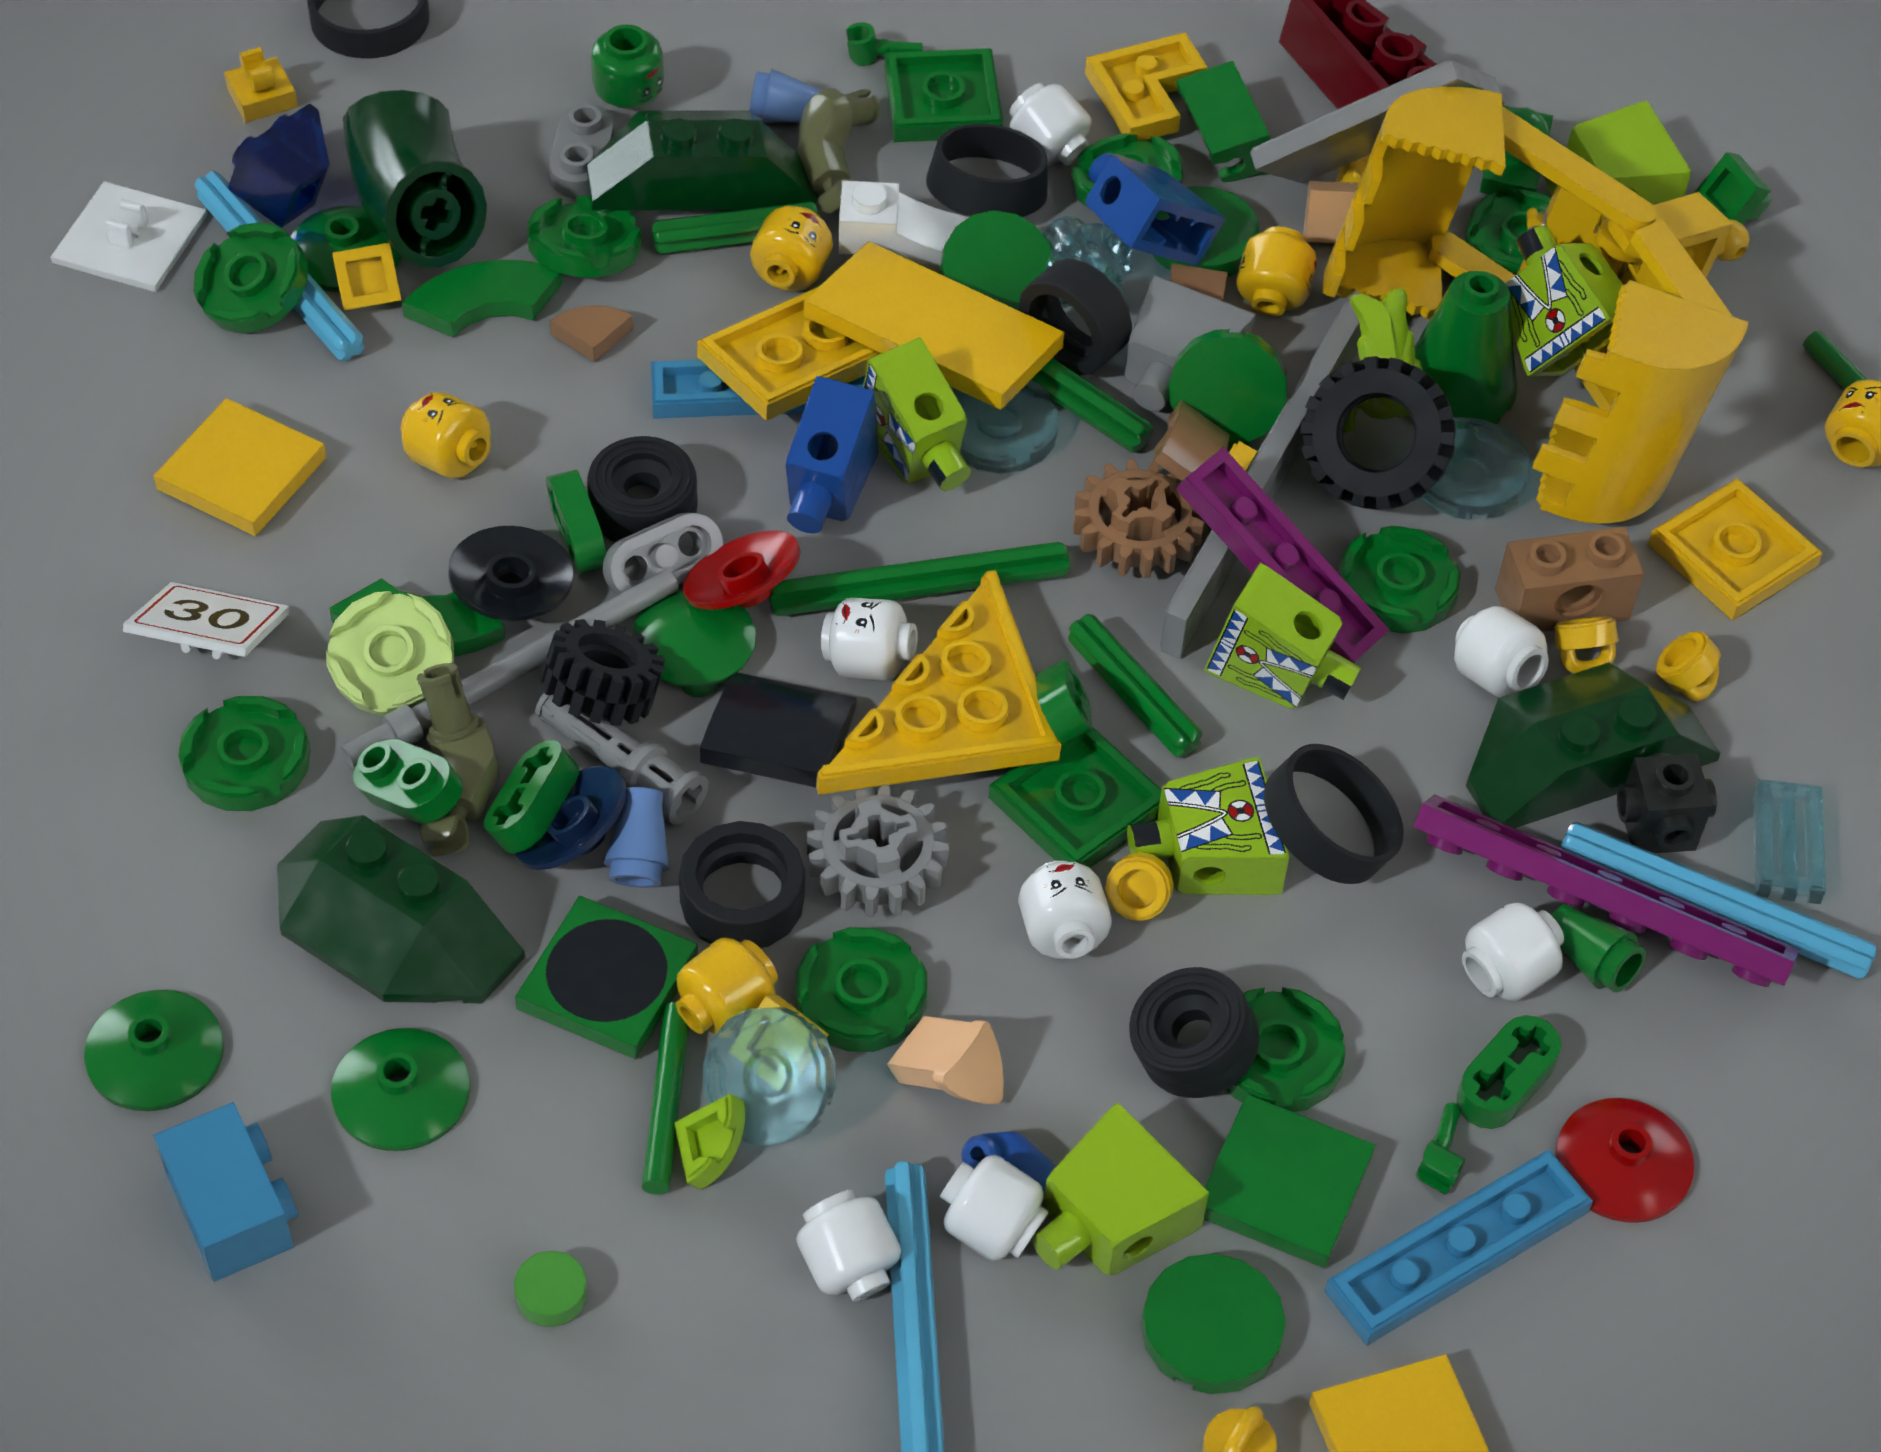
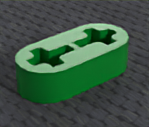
M576 469L547 476L546 487L549 503L566 552L572 561L574 572L577 575L603 568V561L606 555L605 543L579 472Z
M1063 659L1036 674L1038 702L1057 739L1064 745L1091 731L1093 727L1090 701L1069 661Z
M547 740L528 750L520 758L486 814L484 828L506 853L515 854L523 852L542 838L577 780L579 766L558 741Z
M1519 1016L1506 1023L1470 1063L1461 1078L1457 1091V1105L1461 1108V1115L1469 1123L1480 1128L1494 1129L1503 1127L1510 1122L1553 1072L1561 1051V1039L1557 1030L1548 1021L1537 1016ZM1532 1043L1540 1049L1539 1053H1529L1520 1064L1513 1061L1517 1047L1525 1048ZM1498 1079L1504 1082L1500 1097L1493 1096L1488 1101H1485L1477 1095L1479 1090L1483 1092L1489 1090Z

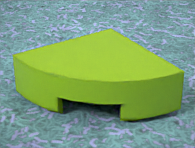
M729 1093L674 1122L688 1184L702 1190L714 1182L731 1163L739 1148L744 1132V1100Z

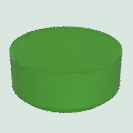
M560 1251L540 1252L525 1260L517 1270L514 1279V1292L519 1311L530 1322L545 1327L560 1326L573 1320L582 1311L587 1299L586 1277L580 1263L572 1256Z

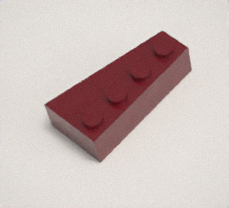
M1366 0L1290 1L1279 43L1337 109L1438 65L1424 55L1427 45L1412 34L1407 36L1402 33L1393 32L1387 27L1389 17Z

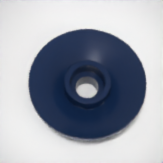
M593 766L579 770L575 784L548 830L533 846L523 852L515 853L517 858L528 868L546 870L561 866L580 855H585L595 850L604 840L607 831L615 823L624 806L627 787L622 776L615 769L608 766Z

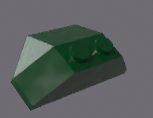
M639 110L587 164V180L592 210L752 209L808 201L814 202L817 205L816 193L812 190L799 154L749 110Z
M1608 662L1499 697L1470 771L1466 787L1483 815L1517 828L1617 795L1618 787L1620 784L1626 783L1633 760L1636 757H1647L1655 753H1668L1671 755L1698 754L1700 764L1704 766L1718 761L1721 753L1688 705Z
M364 815L320 821L277 864L279 928L281 935L383 1002L436 1003L462 999L463 1003L483 1004L525 958L522 947L466 879Z

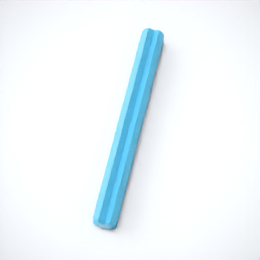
M210 171L206 177H198L194 185L198 190L197 198L227 232L240 225L263 222L219 172ZM308 273L307 285L299 302L294 307L295 311L337 359L349 361L354 355H360L365 348L362 343L363 335Z
M1579 822L1571 824L1562 841L1561 848L1796 947L1800 949L1799 955L1857 979L1864 978L1867 975L1875 958L1877 946L1871 941Z
M900 1161L896 1162L895 1167L886 1170L885 1191L887 1220L901 1249L899 1261L890 1268L901 1452H945L926 1171L922 1165Z

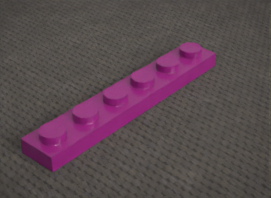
M1436 794L1422 803L1413 826L1428 833L1426 841L1440 850L1462 855L1464 849L1487 858L1486 867L1503 877L1522 881L1524 875L1549 885L1546 892L1559 901L1577 907H1583L1585 901L1610 911L1608 919L1624 929L1636 933H1645L1648 927L1671 937L1669 945L1687 956L1706 960L1708 955L1711 954L1734 964L1732 972L1735 975L1759 986L1769 987L1771 981L1785 986L1800 951L1796 947Z

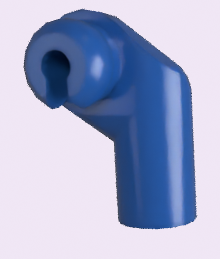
M1018 1132L984 1133L973 1136L965 1142L961 1153L962 1162L975 1169L987 1156H1000L1037 1181L1042 1186L1045 1195L1046 1180L1056 1165L1024 1135Z

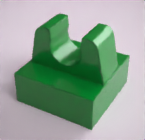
M1726 152L1694 192H1699L1728 219L1736 220L1742 225L1747 220L1758 219L1772 202L1767 196L1771 192L1770 188L1739 154Z

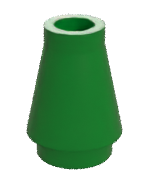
M1567 903L1559 906L1551 914L1561 927L1564 935V943L1560 945L1561 950L1597 989L1607 987L1613 992H1620L1636 978L1646 959V950L1637 944L1636 934L1582 913Z

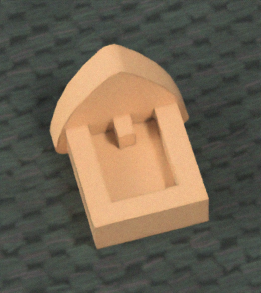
M1308 182L1303 235L1307 242H1336L1359 183Z
M923 1016L887 1063L898 1083L939 1089L957 1099L983 1104H999L1003 1099L1002 1059L994 1032L987 1021L974 1020L973 1022Z

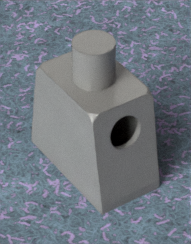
M1155 275L1150 282L1128 342L1125 377L1130 383L1135 384L1133 389L1135 401L1141 407L1150 411L1163 409L1170 398L1169 379L1178 354L1194 338L1212 330L1230 329L1229 333L1237 332L1245 335V332L1252 334L1255 314Z

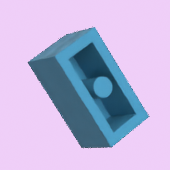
M234 1102L153 1135L163 1169L213 1282L294 1248L287 1221L298 1217V1212L283 1177L272 1182L270 1181L263 1164L273 1160L263 1132L257 1122L247 1126L244 1125Z

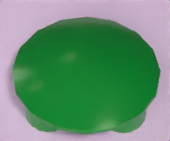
M683 589L644 609L634 622L633 634L638 632L645 637L643 645L653 643L659 649L657 655H663L665 662L661 680L675 686H681L682 690L692 697H704L712 694L717 689L718 683L726 681L744 668L756 649V628L749 612L745 608L738 605L715 610L696 608L687 601Z

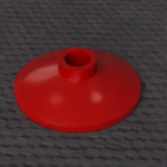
M778 530L760 531L734 539L724 544L711 555H706L690 570L683 583L684 595L692 606L700 609L715 610L737 605L742 608L756 606L765 601L771 595V589L784 580L795 568L801 555L800 546L793 535Z
M1607 1098L1582 1106L1564 1123L1556 1144L1555 1157L1593 1201L1590 1210L1611 1220L1639 1223L1663 1217L1683 1201L1692 1184L1694 1157L1686 1136L1666 1114L1640 1101L1626 1098ZM1619 1144L1631 1145L1639 1153H1629L1623 1150Z

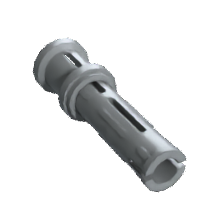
M542 694L535 709L538 718L553 726L608 767L615 769L624 779L627 788L644 787L663 792V817L672 825H680L686 822L700 808L709 788L708 779L700 772L691 771L688 773L669 759L668 751L659 743H641L620 727L610 725L608 718L602 717L600 724L589 722V714L582 712L579 717L568 713L570 705L558 707L552 702L553 695Z

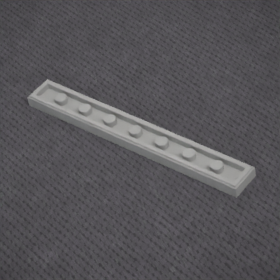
M1354 291L1347 298L1246 471L1271 500L1274 498L1301 451V447L1304 445L1303 434H1300L1301 420L1304 421L1307 412L1305 406L1310 395L1314 396L1320 387L1318 384L1327 375L1331 376L1339 370V366L1350 361L1352 362L1358 352L1357 341L1361 337V331L1357 316L1350 304V297L1362 293ZM1213 530L1210 532L1164 611L1160 639L1161 651L1179 659L1182 658L1238 560V557Z

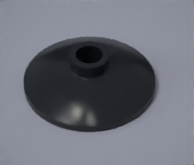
M496 526L480 530L465 538L455 548L449 560L448 578L456 597L471 610L498 620L521 621L545 615L557 608L567 598L573 584V565L566 550L550 536L521 526Z

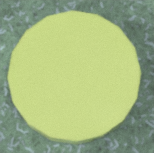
M391 591L374 592L351 603L335 620L329 634L331 639L328 644V653L326 651L327 668L340 694L360 710L384 716L405 704L411 709L425 701L417 681L418 674H424L423 670L442 663L454 664L453 639L441 613L422 597L409 593L406 596L403 594H392Z

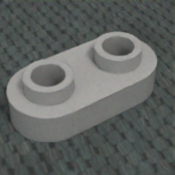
M579 104L567 109L559 117L549 159L551 185L561 195L570 198L590 196L587 164L614 137L613 118L608 111L592 104Z
M680 513L617 541L609 548L603 561L605 581L609 588L619 595L661 571L669 569L679 585L684 582L690 570L706 555H711L723 546L721 531L712 519L698 513ZM685 532L690 534L693 539V548L687 555H684L678 546L679 538ZM632 556L640 564L639 574L634 579L628 578L624 570L626 561Z

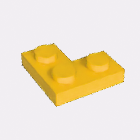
M1184 32L1086 57L1085 75L1122 134H1137L1138 141H1145L1151 139V136L1160 137L1179 132L1181 115L1167 93L1178 91L1176 79L1206 70L1208 67Z

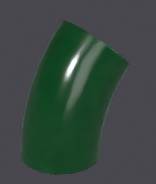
M407 90L381 91L362 97L349 106L343 117L347 156L358 198L374 227L384 240L390 243L391 248L396 253L420 267H442L460 260L475 246L485 227L487 203L483 187L460 160L451 130L449 110L439 100L429 95Z

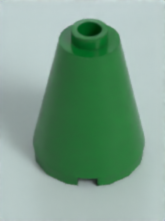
M1469 271L1462 273L1452 281L1414 348L1415 359L1420 360L1423 371L1439 385L1447 396L1456 422V432L1472 433L1492 428L1500 422L1501 415L1508 409L1509 411L1511 410L1517 394V378L1510 293L1507 285L1499 277L1488 272Z

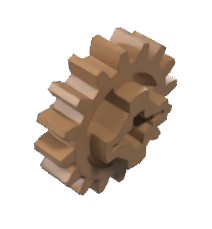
M1128 459L1126 470L1121 472L1110 463L1104 465L1103 480L1089 475L1086 477L1085 491H1077L1074 507L1073 534L1081 535L1080 549L1082 552L1097 550L1096 565L1100 568L1114 561L1118 563V575L1125 576L1129 572L1130 567H1139L1142 576L1150 578L1152 566L1159 565L1169 574L1174 572L1176 557L1189 562L1193 557L1194 545H1201L1204 520L1175 489L1181 480L1171 473L1167 476L1160 474V465L1155 461L1148 466L1147 470H1140L1134 459Z

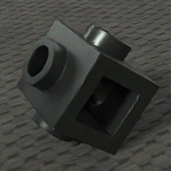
M1655 753L1647 757H1636L1633 760L1626 783L1620 784L1617 790L1618 814L1620 820L1625 823L1630 844L1653 853L1696 851L1708 817H1713L1716 813L1717 795L1715 785L1710 778H1704L1698 754L1671 755L1668 753Z

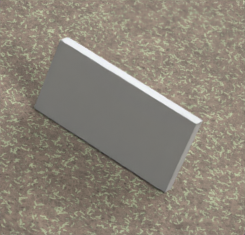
M1449 59L1254 147L1250 154L1255 170L1302 184L1369 155L1388 108L1400 96L1419 89L1444 86L1467 87L1500 93L1496 78Z

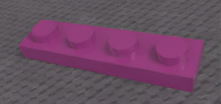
M1224 447L1206 460L1175 488L1252 574L1259 563H1262L1340 617L1343 624L1329 650L1355 663L1389 631L1388 627Z

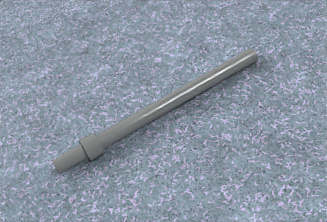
M665 569L568 623L574 626L575 620L585 619L589 626H593L594 620H602L606 622V628H611L679 590L677 580L669 569ZM556 629L462 680V688L467 703L471 705L544 665ZM426 700L411 709L406 704L382 717L383 724L341 746L342 754L349 766L354 769L361 753L373 743L388 739H399L413 744L424 738L423 731L433 725Z

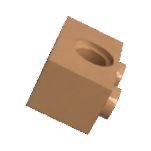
M1624 526L1507 542L1495 590L1502 607L1510 609L1543 632L1554 630V627L1559 622L1585 617L1612 616L1613 619H1616V622L1630 620L1644 572Z

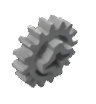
M889 785L880 786L877 795H868L865 788L855 789V797L849 802L838 794L831 796V813L817 810L814 814V830L807 833L810 877H820V893L826 897L839 891L841 893V909L845 911L853 907L857 901L865 903L867 917H874L878 905L883 904L888 905L889 910L894 916L901 915L902 900L906 898L919 906L925 903L926 887L939 889L942 885L943 868H948L949 844H946L947 826L945 822H934L935 806L932 803H927L916 808L914 806L915 791L908 789L899 798L890 796L891 790Z

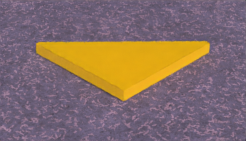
M996 570L987 571L983 575L980 586L967 601H962L937 630V637L922 654H917L892 683L890 693L876 709L871 708L845 739L844 747L830 764L823 765L818 771L816 784L818 795L1059 760L1061 743L1050 728L1038 702L1036 676Z

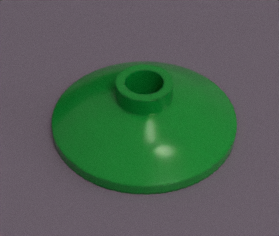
M337 206L316 212L303 220L290 236L302 248L308 262V273L323 290L340 292L332 255L333 252L387 243L369 220L361 206ZM391 248L396 269L401 256Z
M173 990L144 991L118 1001L97 1019L86 1040L84 1048L85 1067L95 1089L113 1104L136 1111L164 1110L188 1101L211 1082L222 1061L224 1052L223 1034L214 1013L197 998ZM160 1034V1037L155 1041H141L147 1036Z
M415 1028L385 1030L360 1041L346 1053L338 1064L331 1085L333 1109L345 1131L354 1139L367 1146L386 1151L416 1149L441 1138L461 1118L470 1094L468 1070L458 1050L444 1038L429 1031ZM398 1073L409 1074L406 1079L399 1082L387 1079Z

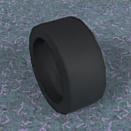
M1072 258L1056 261L1021 292L1018 306L1019 311L1065 332L1063 348L1053 359L1079 376L1097 372L1129 342L1132 322L1129 308L1124 298L1110 279L1089 263ZM1059 298L1071 305L1080 314L1091 332V336L1078 329L1067 317Z
M736 821L714 826L694 839L682 856L679 871V893L685 921L700 939L710 944L720 938H730L738 942H742L744 939L750 940L759 948L773 945L787 936L802 916L805 898V869L799 850L785 834L762 823ZM748 863L760 865L774 872L780 879L781 890L776 898L763 906L739 910L725 908L711 901L705 895L703 885L710 874L723 866Z

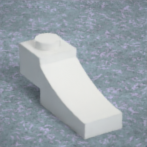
M842 181L839 215V254L854 255L870 241L939 273L941 254L946 241L954 228L969 217L940 210L916 201L899 192V183Z

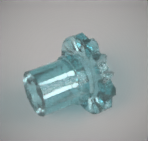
M1064 216L1054 220L1047 226L1043 235L1049 241L1052 252L1048 258L1046 269L1059 260L1072 258L1083 261L1104 273L1119 291L1125 292L1123 280L1127 274L1135 271L1130 260V254L1133 252V249L1128 247L1106 224H1085L1075 216ZM1059 298L1060 303L1065 308L1071 306L1065 301H1063L1061 298Z

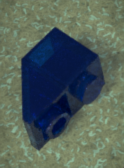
M310 103L290 116L287 114L281 115L269 130L258 137L249 136L244 139L232 157V164L235 165L228 189L281 228L315 206L330 165L319 110Z

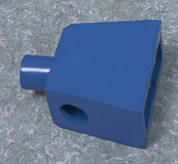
M1105 153L1099 156L1089 169V179L1094 183V186L1086 197V205L1131 249L1198 266L1226 220V217L1158 167L1120 155ZM1161 210L1170 217L1166 220H1160L1156 215Z
M816 376L785 466L790 505H792L787 515V520L794 528L805 533L815 534L821 531L826 517L838 521L850 518L879 453L875 391Z

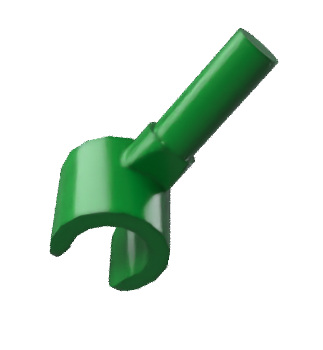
M865 22L851 24L846 29L849 57L858 66L870 65L877 60L878 55L884 56V53L923 51L922 43L876 39L873 26Z
M1447 1103L1444 1106L1436 1136L1427 1144L1423 1154V1161L1416 1172V1177L1421 1182L1444 1195L1448 1194L1466 1161L1463 1157L1449 1150L1461 1113L1460 1106L1455 1103Z

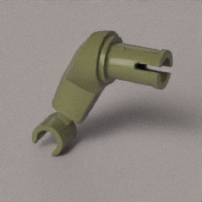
M824 89L813 95L804 107L799 127L797 153L812 190L819 195L818 205L826 213H833L837 209L840 212L842 181H851L844 152V146L851 132V127L870 125L879 117L880 104L876 95L869 97L871 91L868 89H860L849 94H842L837 89Z
M453 663L434 665L423 670L424 674L419 673L417 676V681L426 700L433 724L427 734L428 744L432 753L446 759L463 781L462 794L456 805L440 819L421 824V839L423 842H433L431 851L433 857L459 853L467 849L469 845L467 822H474L480 819L499 776L497 757L486 721L476 713L471 712L462 688L463 685L458 667Z

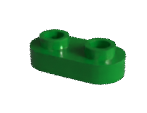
M388 739L368 746L359 756L353 772L355 786L372 804L421 824L436 821L446 815L456 805L463 790L462 778L446 759L399 739Z

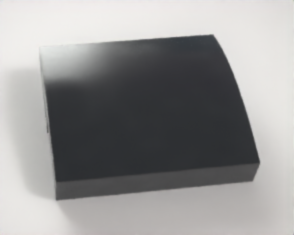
M737 672L728 681L712 714L700 746V763L816 788L818 771L823 765L830 764L836 757V754L843 749L857 705V698Z

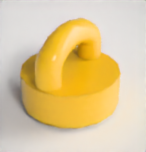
M1612 616L1571 619L1559 622L1554 627L1556 649L1560 651V659L1566 670L1577 673L1608 662L1611 664L1614 662L1618 632L1616 619H1613ZM1600 646L1601 653L1596 658L1587 661L1576 658L1575 649Z
M1702 631L1688 632L1674 639L1664 648L1658 658L1656 672L1671 690L1682 692L1690 701L1699 702L1708 698L1717 684L1719 660L1721 657L1720 650Z
M1137 852L1127 854L1117 861L1107 876L1105 891L1108 902L1115 912L1126 919L1143 921L1152 919L1163 911L1172 897L1174 883L1171 871L1164 861L1153 854Z
M1251 1406L1247 1409H1229L1217 1414L1208 1424L1202 1443V1452H1276V1434L1270 1423L1263 1418V1411L1259 1407Z

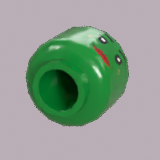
M623 24L609 29L594 42L591 53L592 81L597 95L603 101L618 108L631 109L644 106L656 99L662 91L664 82L663 51L658 39L640 27Z

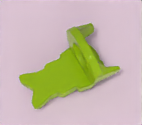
M1402 288L1391 290L1381 301L1365 294L1352 295L1350 297V304L1357 316L1361 331V337L1357 341L1360 360H1364V357L1373 356L1379 358L1392 357L1403 360L1423 371L1420 360L1415 359L1414 335L1408 330L1406 320L1407 294ZM1372 398L1358 404L1349 413L1344 424L1343 433L1354 432L1356 409L1360 408L1371 418L1388 420L1394 417L1402 418L1409 416L1412 423L1413 420L1409 412L1400 403L1388 398Z

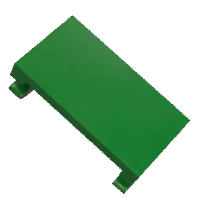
M1232 60L1176 79L1177 90L1180 96L1183 97L1186 108L1199 130L1213 165L1227 163L1234 158H1242L1238 164L1218 171L1221 181L1226 183L1262 173L1255 170L1250 151L1254 147L1269 141L1270 134L1234 61Z

